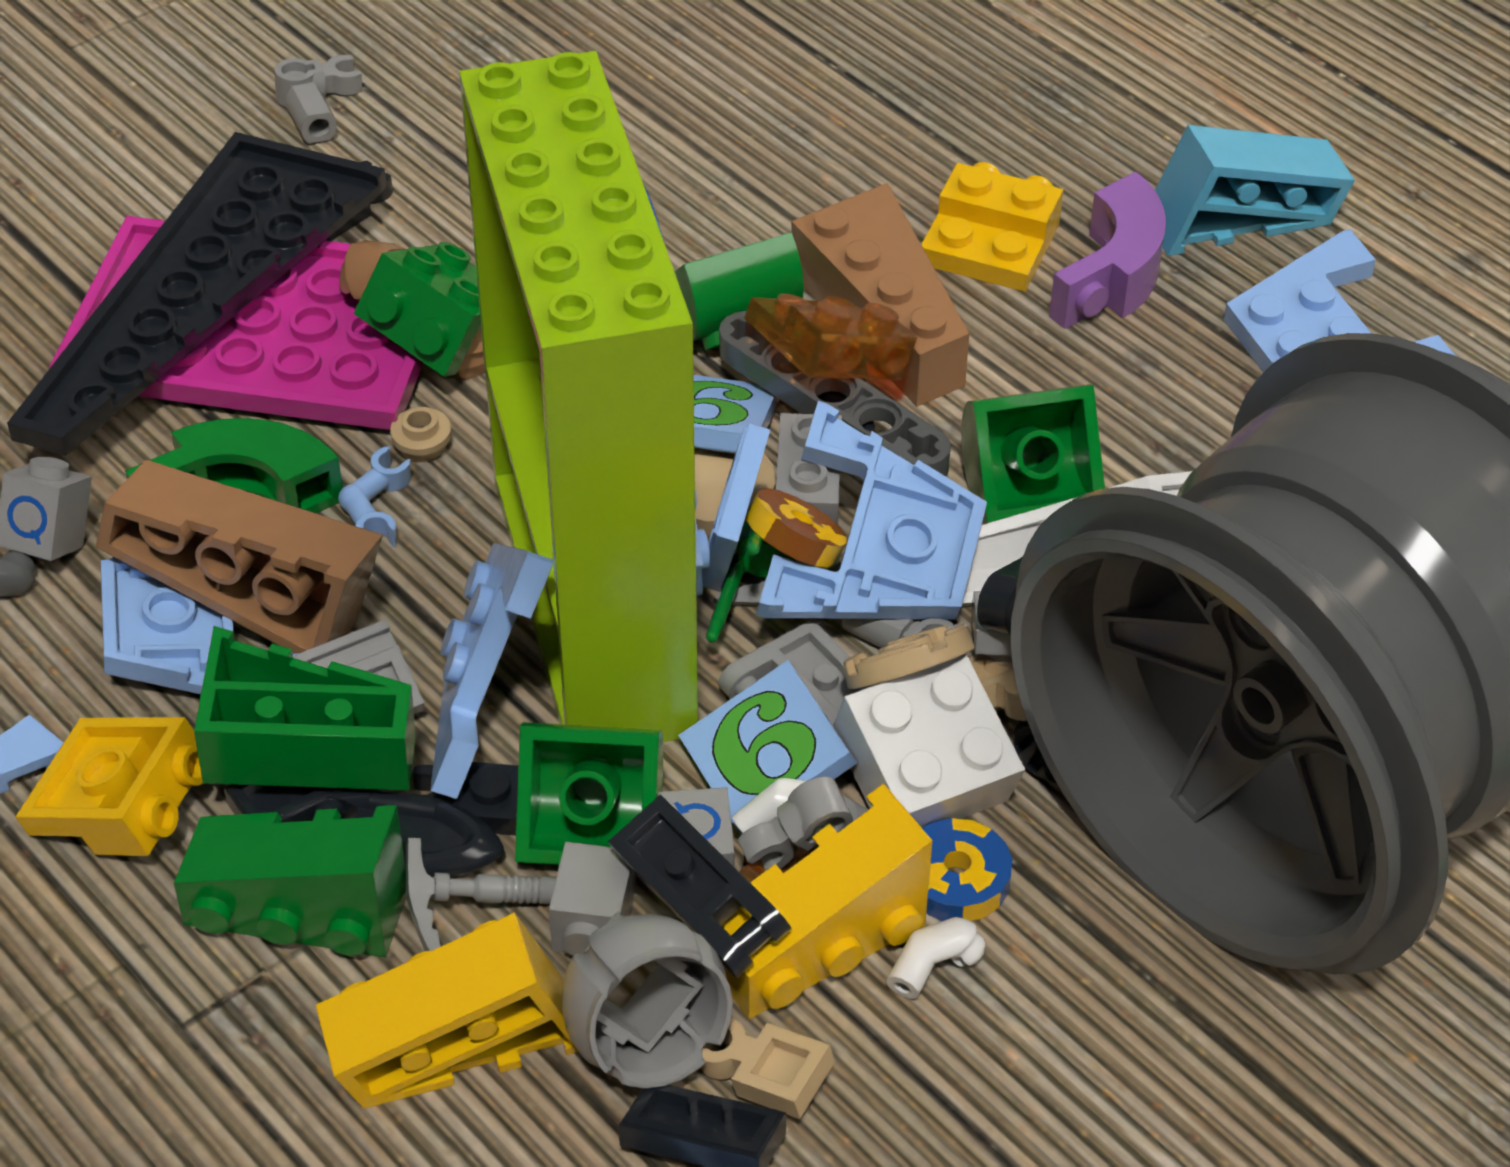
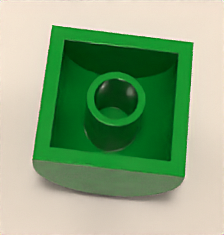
M792 232L683 264L675 271L693 322V342L702 340L705 351L719 348V328L721 322L727 316L742 311L756 312L783 328L791 324L788 313L798 310L803 301V272Z
M1093 384L966 402L963 409L961 426L964 469L969 491L987 502L982 521L984 524L1073 499L1099 489H1105Z
M523 722L520 725L515 862L560 865L565 842L611 847L608 841L659 796L658 792H662V730Z

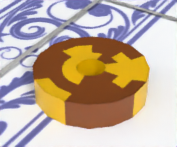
M767 488L759 490L746 513L745 519L751 529L764 541L780 552L812 566L828 568L835 565L847 544V536L841 527L829 516L800 498L780 490Z

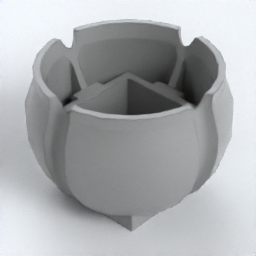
M617 911L607 924L589 936L588 941L590 945L583 953L574 954L566 974L562 977L561 1006L566 1031L579 1053L587 1062L601 1068L604 1073L618 1078L621 1084L640 1088L666 1086L684 1079L706 1063L702 1056L703 1045L706 1043L721 1045L732 1016L733 1001L730 985L727 982L725 968L717 952L702 935L691 931L687 925L668 916L642 914L625 917ZM654 960L659 963L622 1009L607 1000V997L626 974L647 962Z

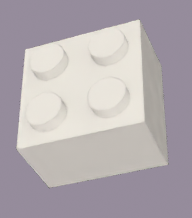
M966 653L930 668L845 696L833 725L857 761V764L850 769L869 808L872 805L868 802L866 796L884 783L921 827L934 821L949 818L962 819L1007 802L1025 771Z

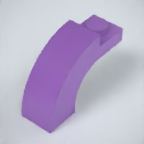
M1134 172L1094 193L1089 237L1095 240L1102 248L1054 273L1049 317L1063 329L1086 317L1096 315L1107 306L1121 318H1124L1145 302L1156 285L1163 249L1166 216L1158 194L1138 172Z

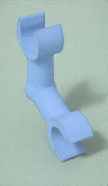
M390 446L374 452L371 457V469L354 483L343 487L339 493L338 500L340 506L347 511L357 527L382 534L396 548L397 532L395 520L389 514L377 512L370 503V500L383 490L396 491L406 487L411 480V459H407L396 468L389 469L388 467L391 465Z

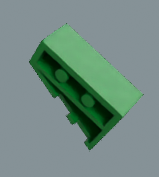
M214 626L194 728L202 781L209 784L409 790L416 739L412 685L331 661L328 668L293 658V652L290 648L273 643L269 650L235 641L233 631Z
M397 805L377 806L373 817L340 819L341 814L337 808L319 809L316 811L313 821L281 823L282 818L278 812L200 817L174 880L183 925L193 926L201 931L212 934L230 932L261 937L269 942L280 945L298 943L329 948L347 956L366 954L386 958L407 897L406 867Z

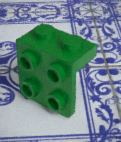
M440 242L439 245L411 246L404 250L384 252L381 254L353 314L443 377L455 375L481 325L476 266L470 263L471 256L465 250L447 242Z

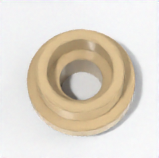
M428 407L411 408L400 413L397 422L391 423V440L404 458L411 459L413 462L432 461L441 456L445 451L446 445L451 438V424L447 416L439 410Z

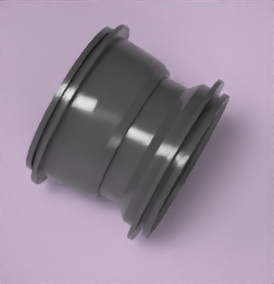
M1372 333L1339 334L1305 343L1275 361L1257 378L1245 395L1236 415L1231 438L1189 474L1180 487L1177 496L1156 490L1133 487L1106 488L1078 496L1053 512L1037 528L1027 544L1020 563L1016 583V598L1011 618L1010 641L1012 664L1018 693L1037 746L1059 788L1079 819L1118 867L1200 935L1230 952L1274 967L1334 975L1366 972L1378 969L1396 960L1421 939L1434 921L1443 899L1448 875V839L1470 834L1510 809V384L1482 367L1455 355L1403 338Z

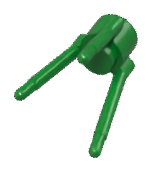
M746 520L743 523L738 540L737 553L732 557L728 576L706 633V640L710 643L718 640L743 574L749 572L757 577H767L773 554L798 561L764 541L751 529Z

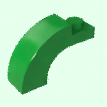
M230 418L186 426L171 432L175 450L149 460L313 513H318L339 504L338 496L343 488L339 457L327 445L305 431L269 420ZM141 464L125 470L126 478L128 479Z

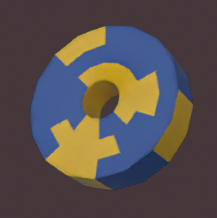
M949 818L934 821L922 827L933 840L926 914L940 921L952 917L974 921L983 919L999 909L1009 894L1013 859L1006 842L993 829L974 820ZM956 867L965 870V872L957 873L948 869Z

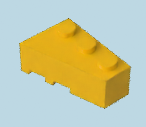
M884 783L866 796L868 802L872 805L869 810L838 833L829 823L812 836L818 848L783 873L774 864L750 882L781 913L792 929L776 944L768 940L750 957L754 964L739 978L733 976L724 966L732 998L748 1019L770 1008L779 1009L789 1005L803 990L830 976L839 977L849 973L865 957L890 944L897 946L907 942L915 930L925 926L933 840ZM740 908L721 926L732 935L750 917Z
M515 912L499 920L485 922L467 935L434 950L418 953L406 963L370 980L351 984L341 993L316 1004L333 1075L363 1109L453 1086L454 1078L452 1073L495 1061L499 1073L522 1067L519 1055L563 1044L566 1055L579 1052L565 1027L561 1006L562 975Z

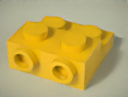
M978 162L973 166L957 163L939 195L938 214L921 245L935 269L1026 292L1060 224L1063 189L1054 187L1048 179L1039 175H1032L1026 179L1001 174L994 165L987 162Z
M185 717L80 718L15 818L28 836L82 837L94 855L149 856L161 837H168L175 831L179 819L178 806L192 786H198L203 783L194 730Z

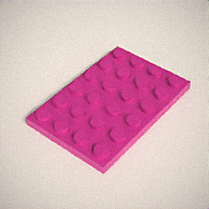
M126 216L49 369L165 220ZM323 241L138 396L390 430L391 423L397 422L399 414L406 410L423 362L353 314L360 299H354L351 294H344L339 289L341 267L345 261V255L350 244Z

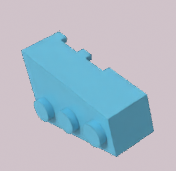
M1187 125L1155 189L1162 202L1166 216L1163 249L1167 256L1184 253L1185 245L1207 240H1213L1216 246L1233 244L1234 235L1262 230L1264 235L1269 237L1330 225L1355 179L1327 139Z

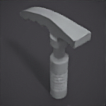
M408 838L405 846L407 901L415 928L425 951L441 947L438 930L432 928L433 910L427 909L430 899H433V901H448L449 896L473 897L477 902L501 903L503 901L509 903L511 901L512 903L518 902L520 904L523 902L526 904L530 902L533 904L538 902L539 904H550L557 877L542 876L538 878L534 876L532 878L527 876L525 878L524 876L517 877L516 875L504 877L503 875L478 874L474 879H452L449 873H434V877H431L427 874L423 865L421 838Z

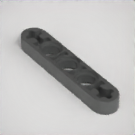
M750 311L735 312L721 322L719 328V352L721 358L738 372L801 414L815 413L818 401L824 402L818 398L820 394L830 391L840 392L847 396L845 400L836 403H824L839 410V415H842L843 422L870 436L871 432L865 430L862 427L863 424L875 420L890 424L892 426L891 429L880 433L874 432L883 438L882 446L913 465L920 460L944 476L948 475L951 444L948 437L942 431L759 313ZM784 363L798 364L803 367L801 371L791 374L778 372L774 368Z

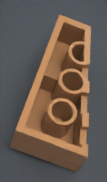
M888 183L791 221V232L802 266L804 288L845 332H859L861 349L916 407L965 386L970 333Z
M145 460L104 503L96 548L280 646L292 649V652L295 654L347 635L355 625L383 535Z

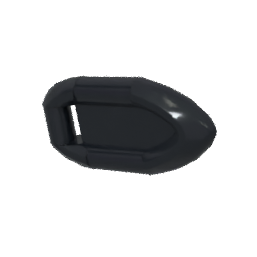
M352 788L325 797L326 800L317 806L311 819L313 821L316 811L319 809L337 808L341 814L340 819L373 817L377 806L397 805L404 860L405 846L408 838H421L423 865L427 874L431 877H434V873H449L451 878L474 872L493 863L504 852V846L500 838L485 821L467 809L441 798L383 789Z

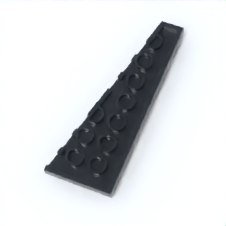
M235 132L7 422L11 440L65 456L379 196L387 186L385 168Z

